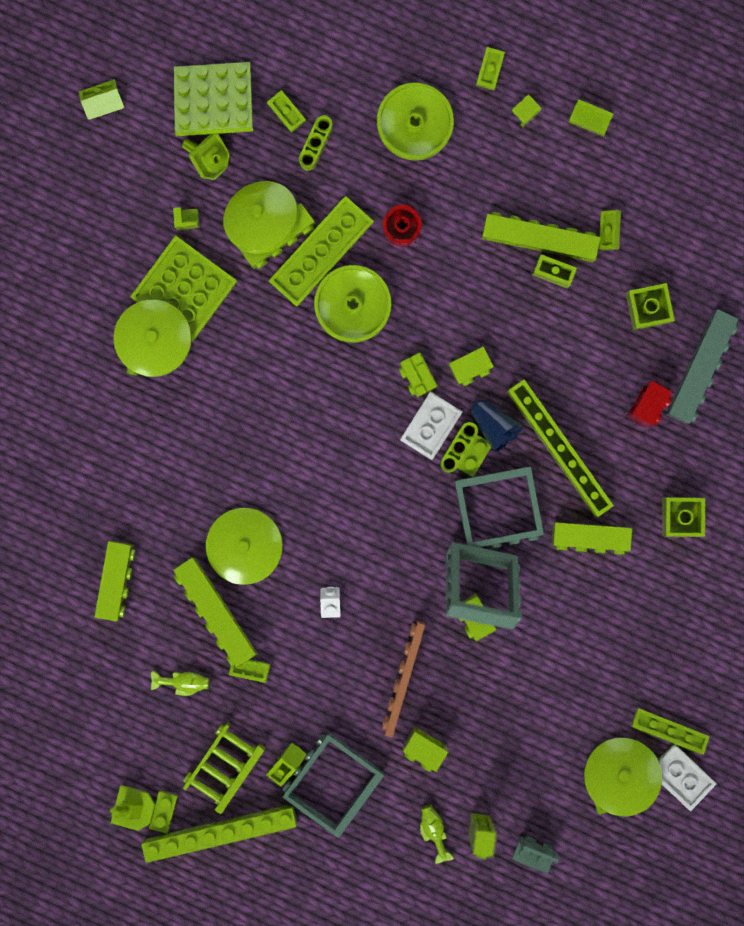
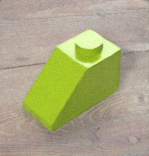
M291 743L266 776L279 786H282L297 770L307 754L300 747Z

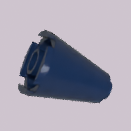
M477 400L471 406L473 418L490 447L496 453L507 446L506 443L512 442L523 429L521 423L486 400Z

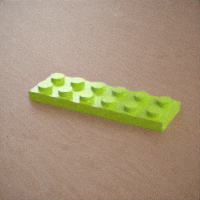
M345 196L271 277L269 282L298 307L369 229L374 221Z

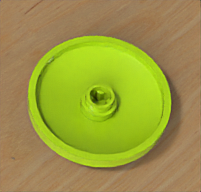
M407 83L390 91L381 102L377 114V130L381 141L390 152L406 160H424L439 153L448 143L454 126L453 111L446 97L434 87L423 83Z
M271 181L255 182L240 189L230 199L224 212V229L230 241L238 249L252 254L267 253L281 247L291 238L298 225L299 208L292 193L283 185Z
M348 265L337 268L330 272L317 288L314 300L316 317L322 328L337 340L349 343L366 341L377 335L389 319L391 312L389 289L377 273L366 267Z
M144 300L133 304L122 313L115 326L114 347L118 357L127 368L142 376L159 377L175 371L185 361L191 348V330L186 318L176 307L161 300Z
M252 508L233 509L221 515L211 526L206 539V553L210 565L219 576L235 584H253L268 577L277 567L283 551V541L278 526L268 515Z
M614 738L600 744L590 754L585 765L584 782L590 798L599 808L616 816H632L645 811L657 799L662 786V771L658 759L647 746L630 738Z

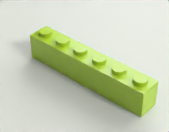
M491 212V214L486 216L482 234L483 240L589 262L596 260L601 238L597 237L596 233L587 231L585 234L578 233L577 229L574 228L559 229V226L555 224L544 226L540 225V222L536 220L525 222L516 216L506 218L502 217L503 214Z
M191 558L173 571L176 574L174 579L179 585L182 584L186 590L184 592L185 596L189 601L193 600L197 606L194 608L200 618L203 616L206 620V628L217 637L215 641L221 650L224 649L228 654L226 658L230 665L239 667L256 656L258 653L196 558Z

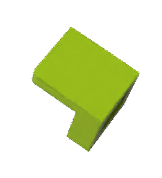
M528 94L512 109V112L521 121V126L525 127L540 113L542 108Z
M181 207L173 208L174 226L177 230L200 228L198 209L182 210Z

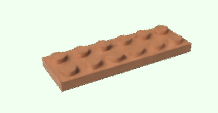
M416 620L415 624H411L409 636L412 637L410 642H406L404 648L406 658L405 661L401 660L398 671L401 675L399 679H395L393 686L395 695L390 697L387 707L390 713L389 716L385 715L382 729L385 730V736L391 738L395 731L425 628V623L421 620Z

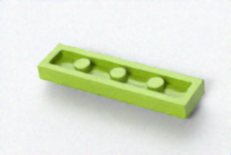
M639 708L636 709L630 726L701 755H704L710 738L708 735Z

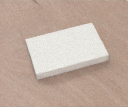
M430 391L400 441L433 460L463 411Z
M672 744L658 759L662 771V785L690 812L717 784L676 744Z

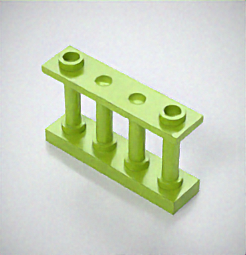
M229 722L225 726L221 724L215 733L218 737L193 774L189 772L183 780L186 783L183 787L184 790H187L191 784L213 799L215 804H217L215 811L219 814H222L266 748L260 743L257 747H251L227 730L231 725ZM222 737L248 753L247 756L250 758L246 763L243 761L242 763L216 746ZM214 753L236 768V771L239 773L237 777L230 779L208 764L206 760L210 754ZM200 769H203L224 783L228 789L224 795L222 793L218 794L197 780L195 776Z

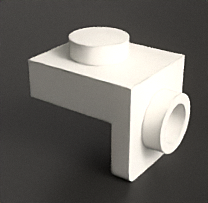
M339 587L321 588V618L340 617Z

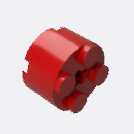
M397 205L391 208L383 219V233L388 242L395 246L405 247L418 239L422 226L419 214L408 205ZM400 222H404V225L407 226L404 230H400V227H397L400 225Z

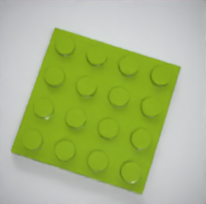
M250 62L174 67L175 135L187 136L253 131Z
M175 235L130 297L136 302L161 300L176 307L184 315L190 326L191 342L193 343L238 281Z

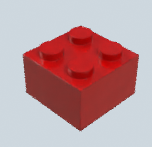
M654 381L646 382L627 416L645 427L657 425L663 416L660 413L664 407L667 408L672 400L670 397L672 392Z

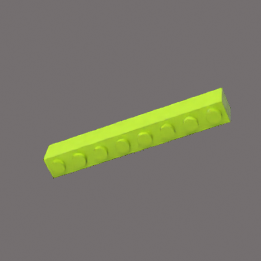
M522 380L508 390V395L593 515L599 517L612 508L614 505L527 382Z
M289 804L146 838L141 845L145 862L148 863L295 828L298 821L294 805Z

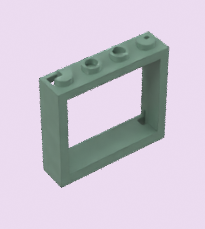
M531 467L454 481L466 545L478 548L490 545L491 548L501 547L504 542H509L510 545L521 543L520 539L528 538V541L540 539V535H544ZM526 475L536 530L473 542L462 487Z
M452 542L446 552V616L514 629L517 622H520L522 618V612L519 608L521 603V595H519L521 580L518 577L520 572L518 556ZM459 559L508 569L509 612L459 602Z
M328 732L326 736L324 734L321 735L316 742L318 747L315 751L310 750L305 757L307 762L303 767L300 765L294 772L296 776L292 782L288 781L282 790L284 791V799L339 838L384 777V772ZM329 741L374 773L337 824H334L292 793Z

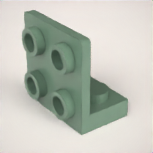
M529 836L519 838L511 857L512 860L547 874L552 862L559 863L560 860L553 846L546 843L540 845Z

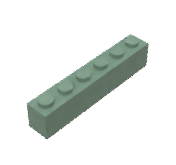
M718 309L713 311L667 410V416L684 424H690L691 421H695L698 415L696 410L699 404L702 405L706 398L705 390L712 385L714 381L712 375L715 369L718 370L721 366L722 359L720 358L723 352L726 353L730 346V336L734 335L738 329V318Z

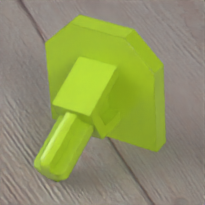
M210 134L199 145L190 139L183 141L182 147L190 152L188 156L201 178L215 180L228 168L230 154L219 134Z
M121 785L116 804L110 809L112 813L111 823L136 831L149 825L156 805L149 792Z

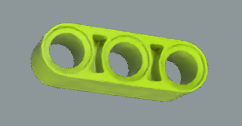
M323 115L316 119L300 153V166L305 171H311L316 167L332 133V120L328 116ZM320 123H328V129L321 130L319 128ZM317 139L321 141V145L313 147L311 142ZM311 157L313 162L310 165H306L303 163V159Z
M467 422L459 429L441 459L440 466L443 471L453 472L459 466L478 434V428L474 423ZM466 426H472L474 429V434L470 437L464 434ZM456 442H461L464 445L463 452L457 453L454 450ZM447 458L454 461L452 469L444 467V461Z

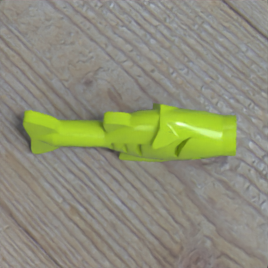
M151 671V690L157 689L160 685H173L176 688V695L189 696L203 689H209L210 678L194 672H173V678L161 677L157 672Z
M431 804L423 806L421 808L420 831L424 841L431 839L435 842L438 850L435 863L453 860L454 856L445 850L442 839L447 838V835L444 832L441 817Z

